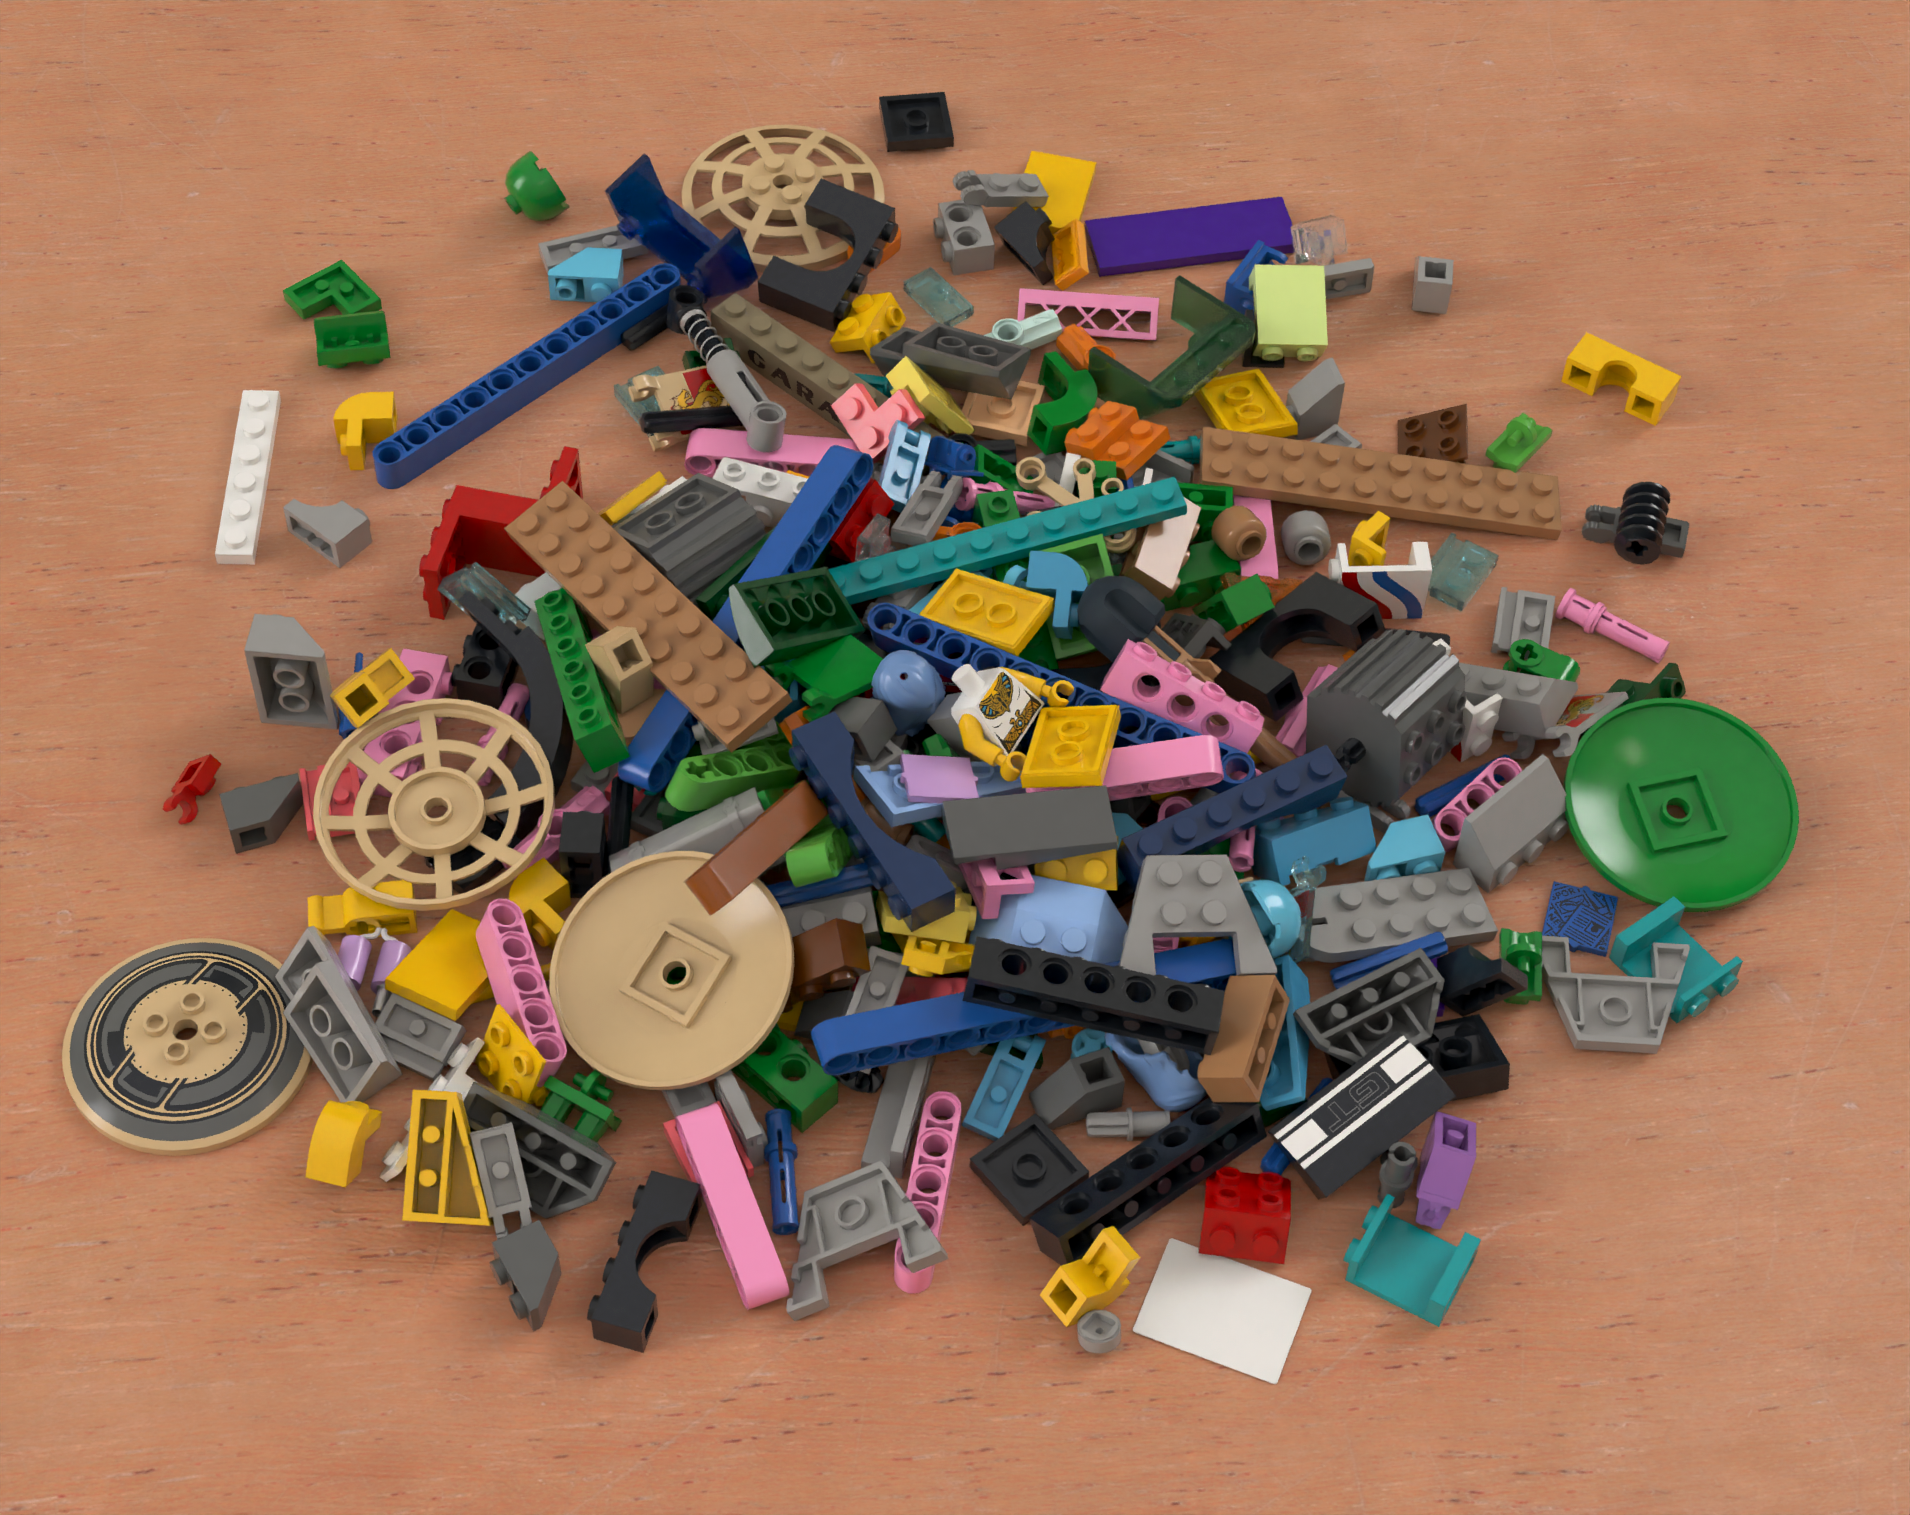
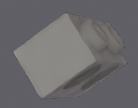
M962 200L938 203V218L933 219L934 234L936 239H942V258L944 262L950 263L953 275L993 270L995 244L982 206L966 205Z

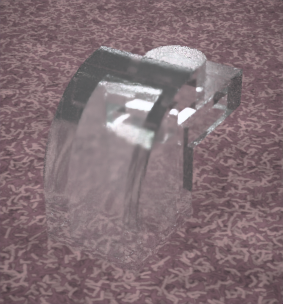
M1329 215L1306 220L1290 228L1295 264L1310 261L1320 266L1335 264L1334 256L1348 253L1344 219Z

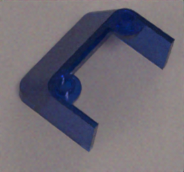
M645 153L605 190L619 221L616 226L622 235L630 241L635 238L661 261L676 266L680 271V276L687 281V285L700 289L707 298L712 299L747 289L758 279L740 230L734 227L722 239H719L665 195L650 158Z

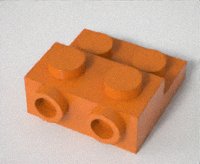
M1107 401L1100 408L1095 407L1091 409L1087 421L1078 429H1070L1064 443L1067 453L1081 455V458L1116 461L1117 478L1128 480L1171 438L1167 426L1140 420L1136 407Z

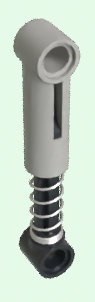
M679 285L672 288L668 300L667 327L673 332L687 335L697 352L700 353L701 358L706 361L707 373L746 428L748 445L760 452L778 450L783 442L787 414L785 409L781 405L769 400L738 354L733 350H729L726 344H722V337L717 335V330L714 327H711V322L707 319L706 311L703 309V292L690 285Z

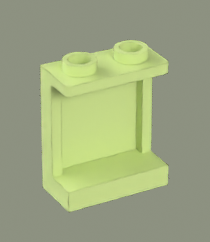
M1255 264L1249 276V290L1253 291L1255 320V344L1252 348V355L1262 357V359L1267 361L1280 360L1283 356L1297 357L1300 361H1313L1321 357L1328 346L1324 266Z

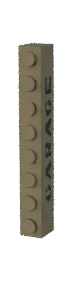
M737 293L732 294L711 310V327L717 330V335L721 336L722 339L731 338L734 350L739 352L743 363L848 436H850L831 405L855 383L863 384L878 408L889 399ZM921 422L913 430L915 432L920 430L931 434V439L938 435L944 436L925 422ZM924 465L921 476H929V466Z

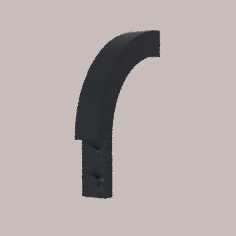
M469 590L458 601L469 617L521 667L524 673L531 702L529 732L540 744L549 762L556 797L569 766L574 736L550 654L540 638L529 626L520 631L509 619L503 623L497 617L500 611L486 596L479 600ZM523 749L511 771L519 791L541 784L540 775L532 759ZM503 783L488 799L507 795ZM544 799L521 806L519 824L514 834L521 841L538 824L539 817L544 811ZM509 810L493 814L503 826H506Z

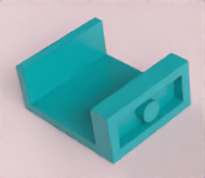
M1673 896L1616 935L1609 959L1627 976L1652 978L1650 950L1653 942L1690 945V951L1669 1015L1677 1024L1689 1015L1692 1017L1698 1016L1706 1009L1710 1000L1718 994L1721 997L1729 994L1739 982L1737 975L1743 961L1738 956L1723 966L1716 961L1679 925L1685 906Z
M1386 1194L1379 1208L1372 1205L1362 1225V1228L1366 1230L1361 1240L1354 1238L1347 1249L1343 1260L1349 1263L1345 1280L1439 1327L1475 1260L1481 1239L1465 1232L1458 1247L1391 1215L1395 1197Z

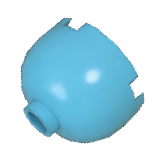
M1252 880L1240 883L1272 958L1275 959L1292 948L1300 934L1301 911L1298 903L1286 887L1271 880Z

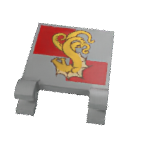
M1613 692L1574 695L1556 725L1549 727L1545 731L1547 739L1560 738V746L1553 751L1554 756L1566 757L1572 755L1577 747L1580 734L1628 699L1627 693ZM1506 731L1502 735L1504 742L1515 740L1518 742L1517 749L1510 754L1512 759L1528 758L1533 752L1535 741L1545 739Z

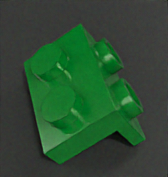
M384 311L318 317L314 319L319 366L327 365L328 368H342L350 362L362 361L364 364H377L385 358H390L389 338Z

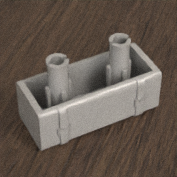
M753 787L734 797L731 796L720 804L642 841L632 843L629 847L609 856L611 873L632 861L662 852L697 851L715 855L765 811L757 795L756 788ZM784 854L779 859H777L769 868H767L760 876L766 874L768 870L786 862Z

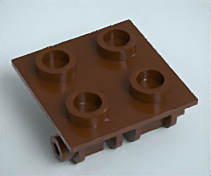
M1467 404L1398 420V454L1466 463L1465 460L1468 459Z

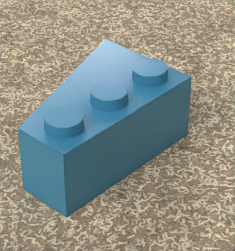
M1341 797L1330 801V807L1319 810L1315 808L1304 814H1294L1293 817L1282 820L1278 817L1258 824L1255 827L1253 874L1264 880H1271L1285 886L1290 884L1289 876L1305 870L1306 876H1312L1320 873L1319 866L1335 862V865H1341L1375 852L1377 847L1369 806L1353 800V797Z

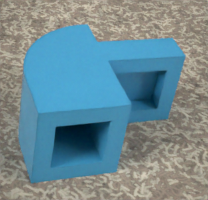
M1030 551L1026 589L1054 598L1055 607L1052 627L1056 638L1072 639L1073 627L1080 626L1077 613L1078 604L1076 603H1079L1083 592L1089 586L1085 573L1080 565L1067 555L1056 552Z

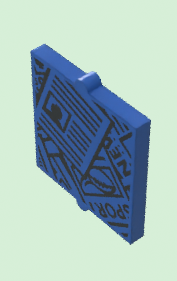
M1554 881L1542 936L1568 937L1569 950L1571 952L1580 950L1606 957L1618 897L1592 891L1588 886L1579 888Z

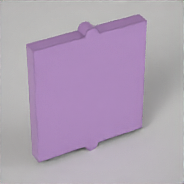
M901 754L900 764L902 773L900 782L905 784L908 802L942 804L943 801L979 798L976 787L978 777L973 774L970 758Z

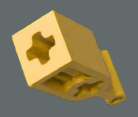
M404 880L380 882L372 888L392 896L415 899L413 884ZM352 887L347 888L343 895L324 897L313 895L307 898L308 927L315 926L323 935L346 932L347 935L360 936L362 934L374 933L377 927L386 928L389 936L418 933L416 910L400 909L375 902L356 892Z

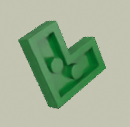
M343 260L283 290L284 300L303 320L331 305H334L343 315L379 311L382 309L381 299Z

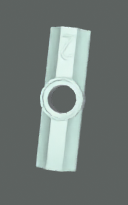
M1049 309L1021 321L1012 318L1001 319L994 324L992 332L984 336L1034 349L1057 340L1063 329L1055 311Z

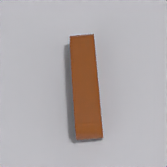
M806 780L801 781L760 814L689 876L684 883L709 915L714 914L732 901L827 816V807L821 799H818Z

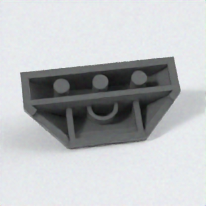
M1419 948L1295 1010L1293 1015L1316 1048L1353 1065L1396 1031H1399L1414 1047L1427 1042L1432 1037L1440 993L1443 990L1445 980L1423 949Z
M473 1082L463 1101L470 1130L473 1132L512 1122L532 1205L529 1208L530 1210L545 1219H549L598 1200L616 1161L597 1142L529 1103L480 1083Z

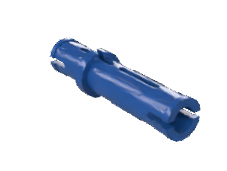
M773 1109L765 1114L768 1145L764 1147V1159L769 1162L773 1215L772 1231L778 1235H790L799 1230L794 1160L798 1156V1150L792 1139L791 1112L786 1109ZM778 1141H782V1163L779 1162ZM781 1180L785 1181V1203L782 1202Z

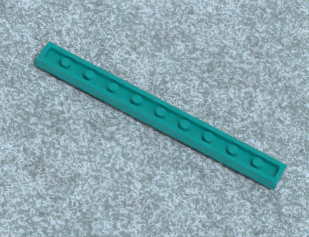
M1171 477L828 570L851 605L948 579L956 568L967 572H974L1029 557L1030 551H1041L1103 534L1104 537L1186 515L1187 504L1176 478Z

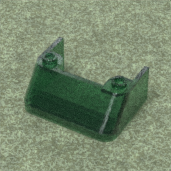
M1179 275L1175 278L1171 319L1195 333L1188 341L1187 351L1149 382L1101 350L1093 347L1089 352L1088 371L1096 383L1097 397L1104 402L1112 401L1136 407L1140 420L1180 407L1253 344L1255 324L1242 313Z

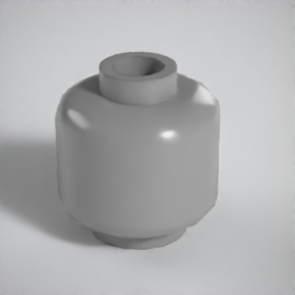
M1304 510L1290 515L1283 522L1281 539L1285 554L1291 561L1300 565L1316 564L1329 553L1331 538L1327 523L1321 515L1314 511Z

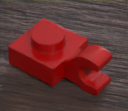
M211 754L189 761L171 790L173 795L164 802L163 810L165 812L172 811L179 804L182 807L183 814L178 823L183 825L193 821L198 812L196 796H204L212 789L216 782L214 775L220 768L221 763Z

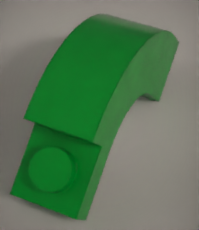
M1054 351L1044 354L1038 383L1045 386V391L1054 401L1033 406L1027 435L1045 455L1066 450L1064 442L1068 431L1072 428L1078 429L1087 421L1089 412L1095 408L1098 393L1096 383L1087 369L1074 371Z

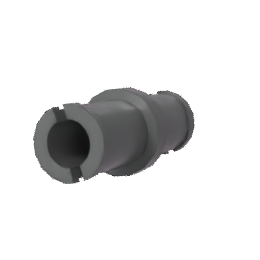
M1394 1143L1389 1148L1387 1161L1382 1164L1379 1179L1381 1186L1379 1187L1377 1197L1380 1203L1383 1202L1386 1194L1395 1197L1392 1208H1397L1404 1202L1405 1191L1411 1186L1414 1178L1412 1166L1416 1159L1414 1158L1416 1151L1409 1143Z

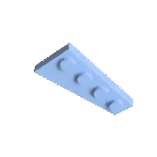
M971 762L973 774L978 777L976 787L979 798L1026 793L1025 788H1022L1020 775L1017 780L1008 782L1002 778L1000 766L992 767L986 762ZM901 764L888 765L887 771L871 772L869 765L855 766L854 781L891 827L941 816L942 804L908 802L905 784L900 782Z

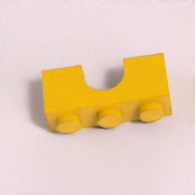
M1586 332L1567 357L1561 382L1590 396H1593L1604 385L1620 386L1629 393L1624 412L1656 426L1674 402L1682 376Z

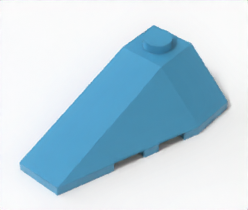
M1289 955L1273 959L1277 968L1275 976L1289 997L1290 1002L1260 1097V1102L1266 1111L1304 1101L1306 1094L1310 1038L1293 1013L1295 1010L1310 1003L1309 983L1307 976Z

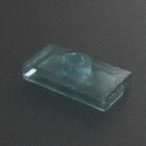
M932 267L904 281L903 290L940 324L953 327L974 315V306Z

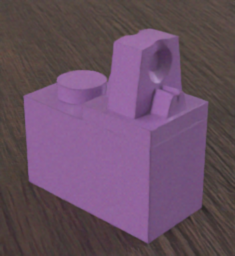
M1435 1112L1420 1155V1173L1417 1179L1416 1197L1419 1198L1416 1223L1440 1230L1451 1208L1458 1210L1476 1159V1123L1442 1112Z

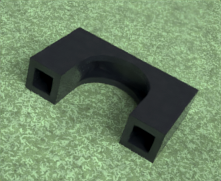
M820 179L805 203L806 223L846 241L853 249L851 257L835 269L812 271L773 256L758 280L759 302L834 332L840 321L846 319L850 313L852 301L856 294L861 295L863 293L869 272L872 268L876 269L879 266L887 242L892 243L896 237L898 224L895 223L894 207Z
M1318 572L1311 575L1274 605L1273 609L1264 613L1230 641L1232 645L1227 651L1220 649L1209 658L1221 669L1220 673L1214 678L1215 684L1219 685L1227 694L1237 700L1252 704L1260 713L1274 721H1278L1304 699L1295 672L1273 660V657L1280 649L1301 638L1321 636L1330 638L1357 652L1372 638L1377 639L1386 631L1377 603Z

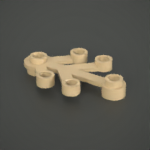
M1024 458L1016 466L1017 480L1022 488L1031 491L1038 489L1062 507L1094 498L1093 480L1096 477L1094 462L1088 458L1078 459L1073 465L1074 477L1078 482L1079 498L1048 478L1045 465L1039 458ZM1082 468L1091 469L1087 474L1079 473V470ZM1031 474L1038 475V477L1035 479H1026ZM1108 478L1101 486L1103 496L1109 494L1107 490L1111 487H1117L1119 491L1124 490L1123 483L1118 478ZM1032 511L1027 516L1040 513L1041 511ZM1135 528L1119 532L1124 535L1121 539H1111L1115 534L1104 536L1107 551L1123 553L1129 550L1136 541Z

